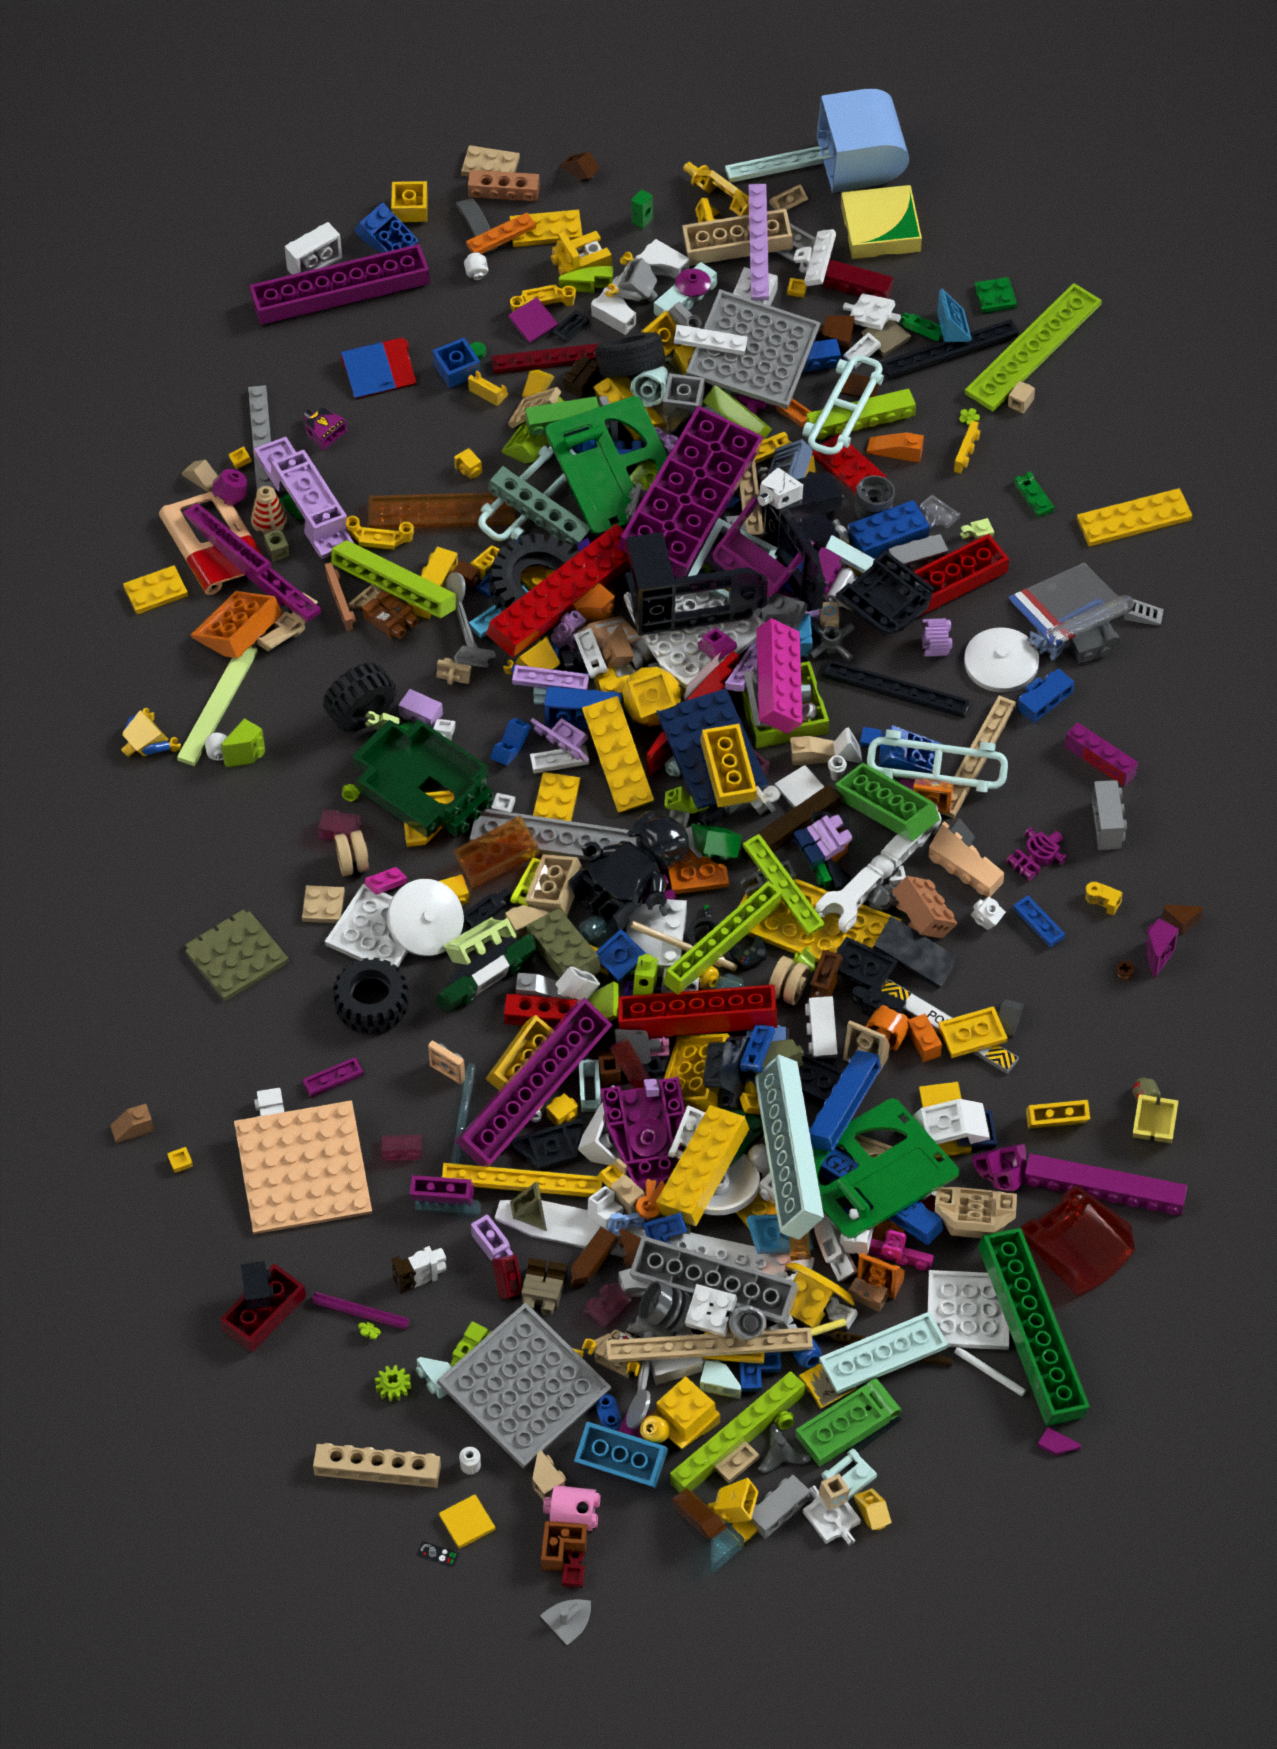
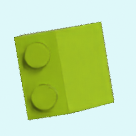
M244 718L221 744L224 765L231 767L251 764L258 758H261L265 753L262 728Z

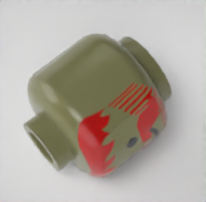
M1143 1077L1135 1082L1132 1093L1137 1103L1139 1094L1157 1097L1156 1104L1159 1102L1161 1093L1155 1080Z

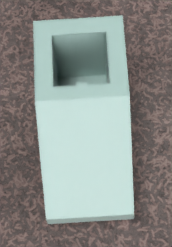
M419 1357L417 1359L416 1371L421 1379L425 1378L427 1381L426 1385L430 1393H435L438 1399L447 1395L448 1393L437 1381L452 1368L448 1362Z

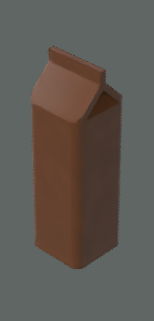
M602 1226L571 1266L573 1278L570 1282L573 1289L576 1286L585 1285L590 1282L618 1243L617 1236Z
M688 1488L673 1497L672 1502L676 1511L706 1539H713L728 1528L722 1519Z

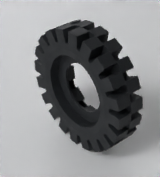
M529 534L520 536L519 542L515 538L507 542L506 547L502 546L492 564L488 583H490V596L494 595L493 603L497 608L503 606L501 611L503 612L527 593L520 583V575L527 567L543 565L556 571L579 552L575 551L571 554L572 546L567 542H564L561 547L558 546L559 538L550 536L548 542H544V534H535L533 541H531Z

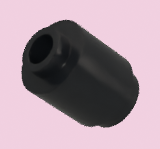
M714 804L709 806L708 809L702 810L698 814L699 824L714 826L724 816L725 808Z

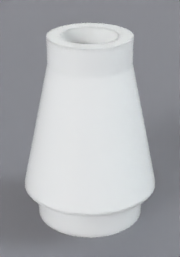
M839 755L833 756L828 761V768L834 781L842 779L847 766L845 759Z

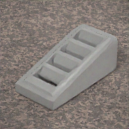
M1127 598L1124 620L1161 626L1164 609ZM1153 613L1157 614L1156 619L1153 618Z

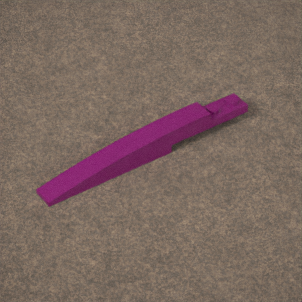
M198 503L183 512L186 518L244 575L267 595L275 596L281 607L284 605L288 606L306 622L321 613L319 606L271 568V562Z

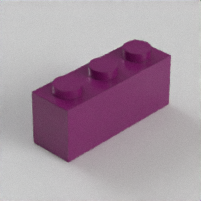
M412 1175L410 1197L413 1202L472 1206L474 1185L471 1179Z

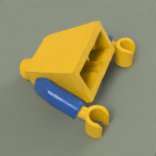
M546 635L543 640L538 639V644L519 656L515 665L556 670L561 660L559 647L549 641V636ZM508 660L509 667L504 665V671L506 674H513L515 665L512 660Z
M144 708L143 712L140 710L136 715L128 718L122 734L128 743L121 750L127 757H130L135 751L139 752L142 756H147L169 749L173 752H178L181 744H177L178 739L176 737L171 738L170 742H168V738L153 722L154 712L150 713L148 708Z

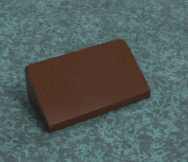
M850 373L840 393L861 398L870 381V377ZM878 384L875 385L869 398L875 397L877 395L879 389Z

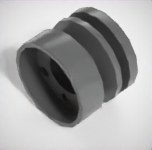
M874 475L865 477L858 483L854 504V513L858 519L861 520L893 507L895 489L891 481L885 477Z
M653 1281L641 1299L639 1317L642 1321L652 1325L658 1324L660 1328L666 1329L671 1333L676 1332L686 1320L691 1304L690 1294L680 1291L678 1288L672 1289L670 1285L661 1281Z

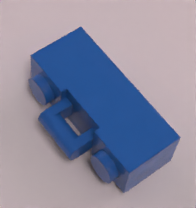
M1059 668L1054 672H1050L1046 676L1045 681L1038 677L1025 687L1027 693H1023L1018 699L1019 712L1034 724L1073 693L1074 681Z

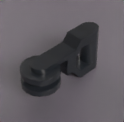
M659 1056L650 1057L651 1062L643 1064L642 1071L639 1066L626 1069L625 1074L628 1080H636L646 1076L654 1078L664 1075L666 1071ZM654 1064L656 1070L650 1069L648 1065Z

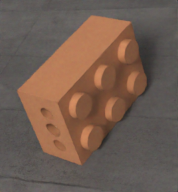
M906 876L892 890L899 901L896 908L901 910V914L910 918L911 922L908 926L920 935L943 939L958 924L954 919L953 912L944 904L945 900L935 890V885L932 881Z

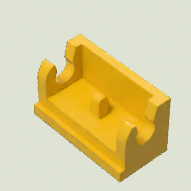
M477 370L475 378L472 375L468 377L469 391L496 406L508 396L506 386L502 385L499 388L483 379L481 373Z

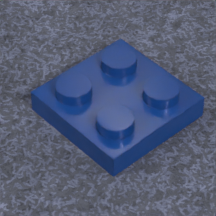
M622 929L596 951L600 964L619 983L636 969L638 957L646 954Z

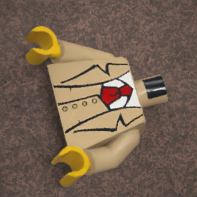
M613 1330L611 1334H606L595 1340L585 1339L581 1349H589L588 1354L590 1355L595 1351V1362L627 1378L630 1377L632 1372H635V1376H638L641 1361L608 1363L606 1340L636 1339L637 1335L627 1330L625 1333Z

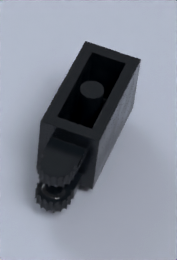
M856 986L852 990V1001L862 1007V1014L871 1017L874 1011L882 1005L898 1013L906 1014L907 1001L874 987L868 990L863 987L861 988V986Z

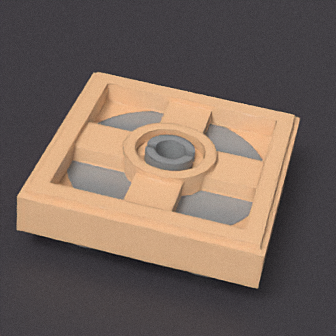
M432 1040L428 1045L430 1066L462 1085L466 1080L463 1058L459 1054L447 1050L443 1044Z

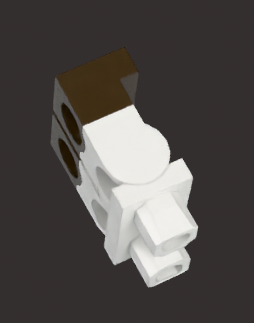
M430 1246L424 1248V1251H418L412 1257L401 1260L397 1256L391 1259L392 1278L400 1294L426 1284L430 1280L434 1282L438 1280L439 1273L447 1271L444 1262L446 1261V1256L442 1248L432 1251Z

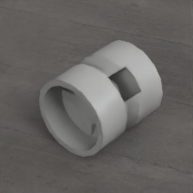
M639 638L632 644L631 649L634 657L629 663L637 671L643 667V663L649 662L654 657L644 639Z

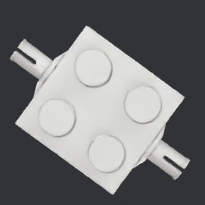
M862 293L856 304L844 303L843 310L851 311L850 316H855V325L882 330L888 320L899 322L901 319L900 314L892 313L895 301Z
M816 1486L810 1487V1494L814 1501L803 1508V1514L825 1544L838 1537H843L848 1546L851 1543L853 1544L856 1540L849 1531L859 1525L861 1519L850 1504L846 1502L828 1510Z

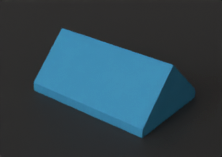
M943 289L939 290L937 315L944 342L971 341L964 309Z

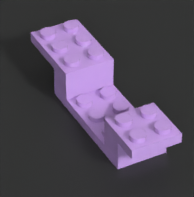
M287 437L254 448V455L277 491L287 490L305 518L304 533L321 559L331 556V548L345 540L354 543L346 531L347 516L305 450L296 452Z

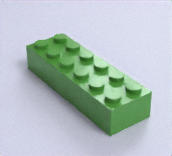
M861 763L835 784L836 789L841 795L842 802L911 842L940 820L934 802L865 763Z

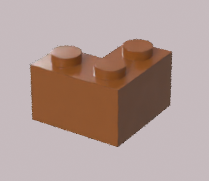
M545 1521L541 1555L542 1570L563 1572L564 1554L568 1553L569 1550L576 1554H580V1551L586 1554L587 1524Z

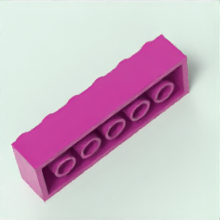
M770 618L757 628L759 721L788 734L803 724L800 632Z

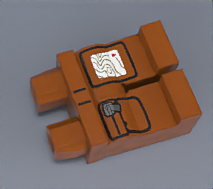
M385 590L381 591L376 596V599L373 598L362 607L363 618L383 633H386V636L389 638L395 636L401 639L406 634V629L404 628L406 625L410 628L418 625V618L413 614V608Z

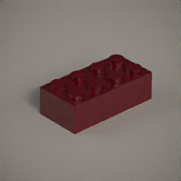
M275 1263L270 1267L272 1280H268V1285L273 1286L274 1298H270L271 1306L247 1310L245 1294H243L220 1318L221 1330L251 1353L306 1298L305 1286Z

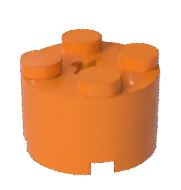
M885 1005L880 1006L879 1009L874 1011L865 1026L886 1035L890 1050L894 1051L899 1048L909 1031L907 1016L889 1009Z

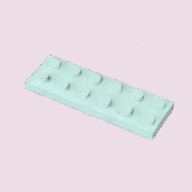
M929 1311L819 1357V1362L836 1394H839L948 1348V1343Z

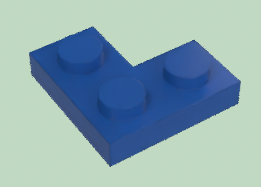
M682 1212L643 1223L646 1237L671 1244V1236L687 1232Z
M765 1353L764 1364L740 1362L741 1392L762 1391L761 1373L781 1372V1353Z

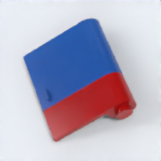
M400 337L340 352L344 369H346L354 399L417 384L407 352L409 350L407 340Z

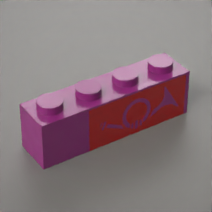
M1077 722L1066 733L1065 748L1112 779L1117 780L1124 787L1136 776L1138 766L1136 760Z

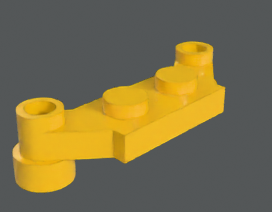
M556 284L524 290L521 296H514L510 299V308L514 312L536 297L543 305L562 302L565 306L570 307L574 305L576 290L573 286H565L562 289L557 287Z
M349 516L346 520L348 534L358 541L359 546L395 550V547L403 543H410L413 539L414 527L410 522H403L399 526V531L361 527L360 521L356 516Z

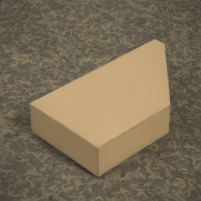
M371 584L348 603L349 608H362L373 598L376 599V596L382 590Z

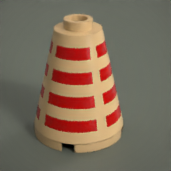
M263 486L256 493L251 514L252 527L257 532L262 531L263 534L279 529L282 530L285 523L287 524L286 511L274 489L269 486Z

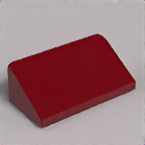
M512 1254L492 1259L499 1298L509 1299L520 1295L523 1288L517 1255Z

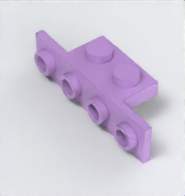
M534 718L530 720L535 726L533 729L540 736L544 734L549 742L552 744L556 742L561 750L564 752L568 750L576 760L588 761V758L579 749L588 739L584 732L562 718L551 730Z

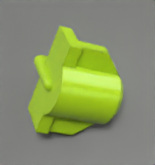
M806 946L800 953H795L793 961L794 966L799 962L809 965L810 974L815 969V956L809 951L810 948Z

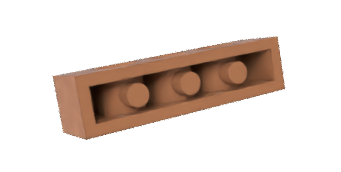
M470 170L468 197L538 201L539 174Z

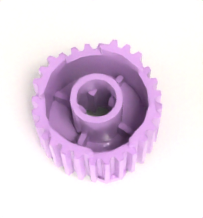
M945 618L923 619L922 626H925V630H923L921 639L922 648L925 649L924 656H947V654H950L952 638H948L949 631H951V621Z

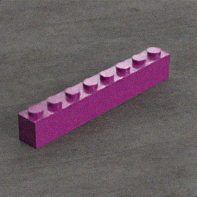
M1030 1153L1024 1177V1184H1028L1031 1187H1044L1051 1191H1063L1071 1195H1083L1091 1199L1098 1198L1111 1203L1118 1202L1131 1207H1143L1150 1211H1163L1170 1215H1182L1187 1185Z

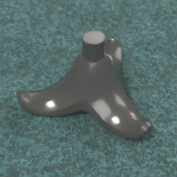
M771 1424L769 1428L770 1450L758 1467V1470L766 1474L784 1462L796 1465L807 1464L810 1462L811 1456L800 1452L790 1445L781 1434L778 1426Z

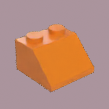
M598 583L573 605V611L577 610L586 619L583 626L612 618L615 596Z

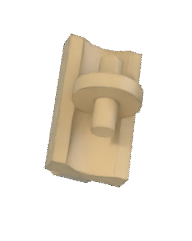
M450 658L438 660L436 678L446 679L447 683L451 685L454 681L469 684L471 675L470 665L454 663Z

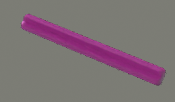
M315 1292L312 1298L313 1304L405 1330L409 1325V1319L322 1293Z

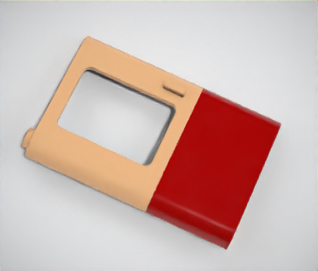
M211 491L177 503L165 505L159 511V517L207 595H214L219 592L222 582L244 576V574L210 541L200 543L180 510L189 508L196 503L201 504L212 501L228 528L264 557L234 506L224 504L225 500L218 496L215 498Z

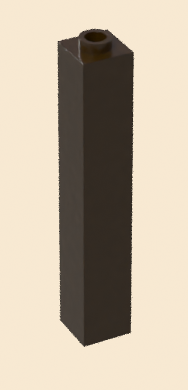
M828 784L756 835L760 834L771 851L775 853L794 839V832L799 829L803 830L811 825L813 813L821 811L830 812L831 814L838 809L841 804V795L837 789H833ZM741 844V856L752 867H755V862L744 849L743 844Z

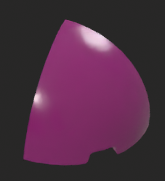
M1025 1144L1003 1147L971 1157L979 1175L983 1179H988L994 1184L993 1187L997 1189L1015 1191L1024 1179L1026 1171Z

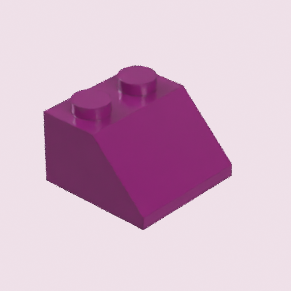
M1159 918L1155 924H1150L1146 932L1148 937L1145 941L1147 945L1146 956L1152 975L1157 977L1175 951L1179 931L1178 928Z

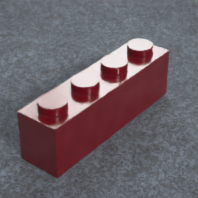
M829 259L824 281L820 286L858 297L863 293L889 299L893 290L894 277Z

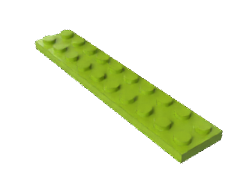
M1073 283L965 389V395L993 412L1009 397V394L1019 381L1024 382L1101 306L1102 300Z

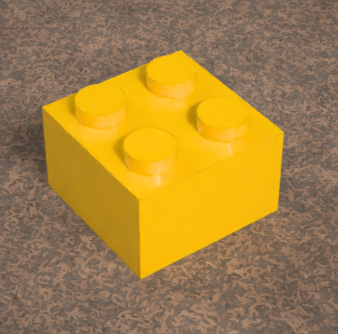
M427 181L392 182L391 211L401 222H427Z

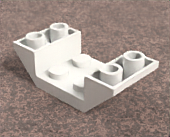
M956 1099L921 1108L913 1115L914 1119L937 1144L965 1137L969 1138L971 1144L990 1139L983 1103Z

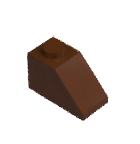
M589 151L571 155L560 164L564 170L579 180L592 179L596 176L595 172L600 169Z

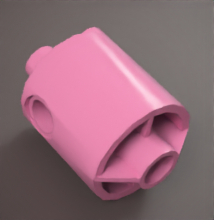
M554 1485L552 1497L544 1498L543 1514H550V1522L587 1524V1531H592L593 1528L598 1526V1516L595 1514V1508H599L601 1496L599 1493H596V1489ZM582 1505H587L589 1507L588 1511L584 1514L579 1513V1508Z

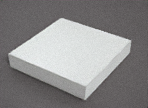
M805 765L775 783V787L778 788L780 794L793 808L824 787Z

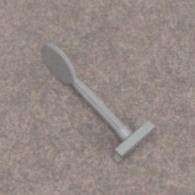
M451 573L447 577L443 588L456 594V612L467 646H462L454 656L455 663L487 668L489 666L487 661L489 658L496 657L494 650L478 648L477 644H475L462 605L465 595V580L460 573Z
M639 1315L636 1317L634 1324H628L627 1331L642 1338L673 1336V1333L660 1328L658 1324L652 1325L642 1321ZM651 1360L641 1361L637 1384L638 1391L630 1404L626 1417L627 1427L631 1429L637 1428L642 1423L649 1408L651 1395L645 1388L647 1386Z

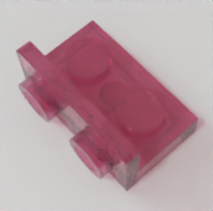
M422 1134L382 1136V1160L393 1162L396 1160L414 1161L422 1159Z
M616 1282L610 1285L606 1283L599 1289V1296L596 1299L592 1297L585 1304L587 1308L583 1311V1314H589L601 1328H604L631 1301L630 1297Z

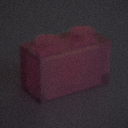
M323 810L318 826L319 839L335 841L334 835L345 834L348 843L351 844L350 833L361 830V816L353 813H341L336 810Z

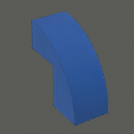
M518 718L508 721L502 742L494 745L490 759L506 766L510 764L522 749L532 725Z

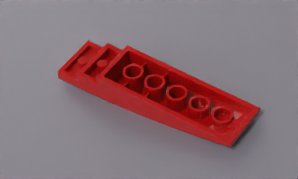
M732 651L702 681L687 700L725 689V682L739 663V655ZM663 731L647 753V775L649 777L673 755Z

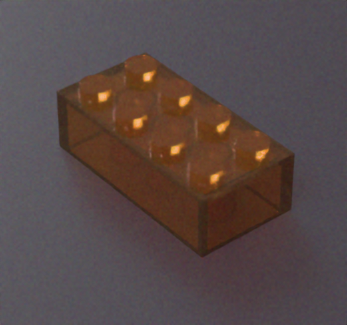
M521 815L453 850L454 857L472 890L540 855L539 847Z

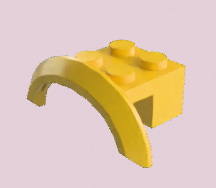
M799 1263L785 1264V1268L792 1272H798L793 1279V1282H796L799 1286L790 1314L793 1320L807 1328L819 1326L825 1316L823 1310L833 1293L854 1306L851 1294L831 1280Z

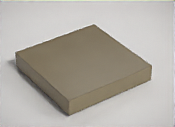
M888 320L882 330L868 327L860 334L863 338L869 332L881 343V347L876 351L883 357L911 340V336L893 320Z

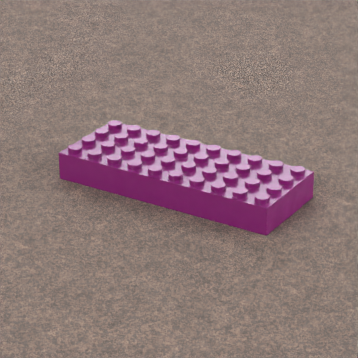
M697 406L621 535L618 549L627 553L626 537L663 532L674 576L677 578L687 576L715 523L722 516L760 450L763 436Z

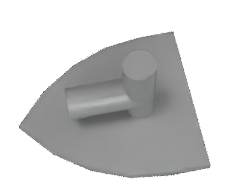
M576 1599L557 1603L542 1613L540 1617L568 1646L585 1629L591 1613V1601Z

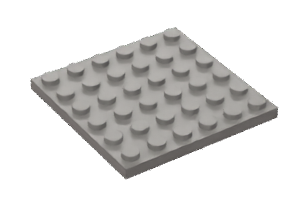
M719 289L704 329L746 336L745 355L696 347L686 371V376L705 378L706 383L788 409L821 322Z
M526 1303L518 1308L437 1381L523 1469L537 1457V1453L540 1450L543 1452L612 1388Z

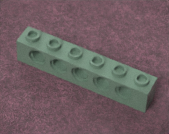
M504 466L490 480L488 490L491 494L498 496L508 506L514 507L521 515L534 521L538 527L547 530L551 536L570 544L575 551L578 550L577 544L588 538L591 530L586 523Z

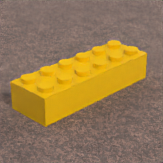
M709 1105L656 1201L661 1215L669 1216L682 1212L685 1223L697 1226L749 1131L745 1116Z

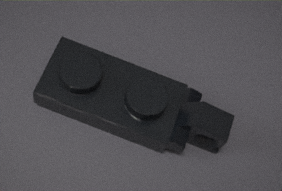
M506 888L498 894L490 893L463 914L464 921L471 928H474L487 919L494 917L507 906V902L511 899V893Z

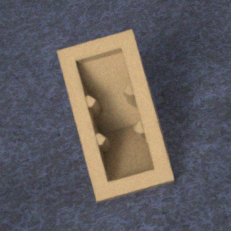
M206 459L194 461L182 472L184 477L207 492L212 490L213 480L218 476Z

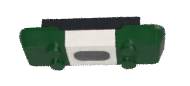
M528 934L517 942L513 936H510L449 976L446 988L436 998L435 1004L437 1007L450 1013L462 1004L468 1006L475 1000L474 997L497 981L510 973L512 976L517 974L522 969L520 966L531 960L535 955L536 946L533 936Z

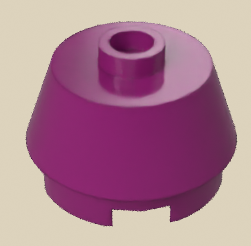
M226 469L213 480L212 493L215 498L218 496L225 500L224 504L237 505L239 501L246 498L247 479L241 472L234 469Z

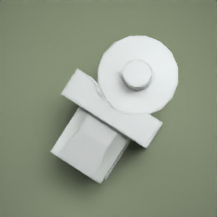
M757 786L755 801L750 803L760 815L768 809L772 813L776 810L772 802L777 801L780 796L778 788L768 786L762 792Z

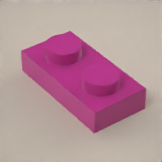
M397 867L365 878V885L375 895L407 883V877Z

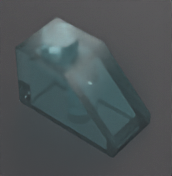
M728 1522L724 1523L728 1528L711 1540V1571L713 1573L744 1547V1537Z

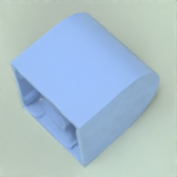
M861 89L821 96L817 141L820 146L821 155L831 156L830 159L824 160V166L832 193L882 185L897 178L905 171L909 164V154L892 97L888 93L878 89ZM829 149L830 154H825L824 150Z

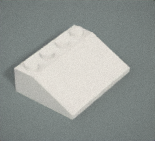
M667 899L669 905L667 916H662L659 909L660 904L655 905L653 910H648L646 904H641L628 917L629 924L627 925L626 934L646 954H650L658 959V977H663L665 968H669L682 957L683 950L630 928L632 921H635L684 942L687 901ZM635 970L632 971L629 975H635Z

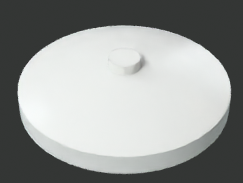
M992 628L977 634L969 642L965 650L964 664L969 677L980 687L993 692H1012L1025 687L1034 679L1039 666V653L1037 649L1031 647L1027 640L1029 637L1010 628Z
M418 879L402 886L394 894L388 907L387 921L391 935L400 947L411 954L427 957L446 951L444 944L460 936L464 915L458 897L448 886L432 879Z
M744 1154L731 1167H728L704 1211L705 1214L727 1215L735 1213L748 1206L755 1199L759 1191L760 1176L757 1168L753 1167L752 1163L749 1162L747 1155Z

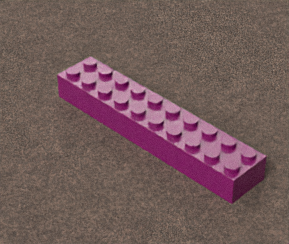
M420 244L252 284L249 285L253 307L259 324L262 325L430 284L429 268Z
M585 997L577 1001L454 1142L479 1166H490L613 1024Z

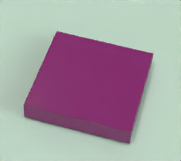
M537 297L508 316L528 344H531L558 326V323Z

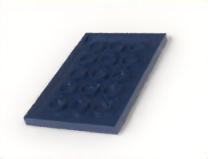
M726 688L677 703L676 706L662 711L656 710L657 713L655 714L697 810L717 804L700 742L702 730L739 724L755 785L760 790L768 787L766 777Z

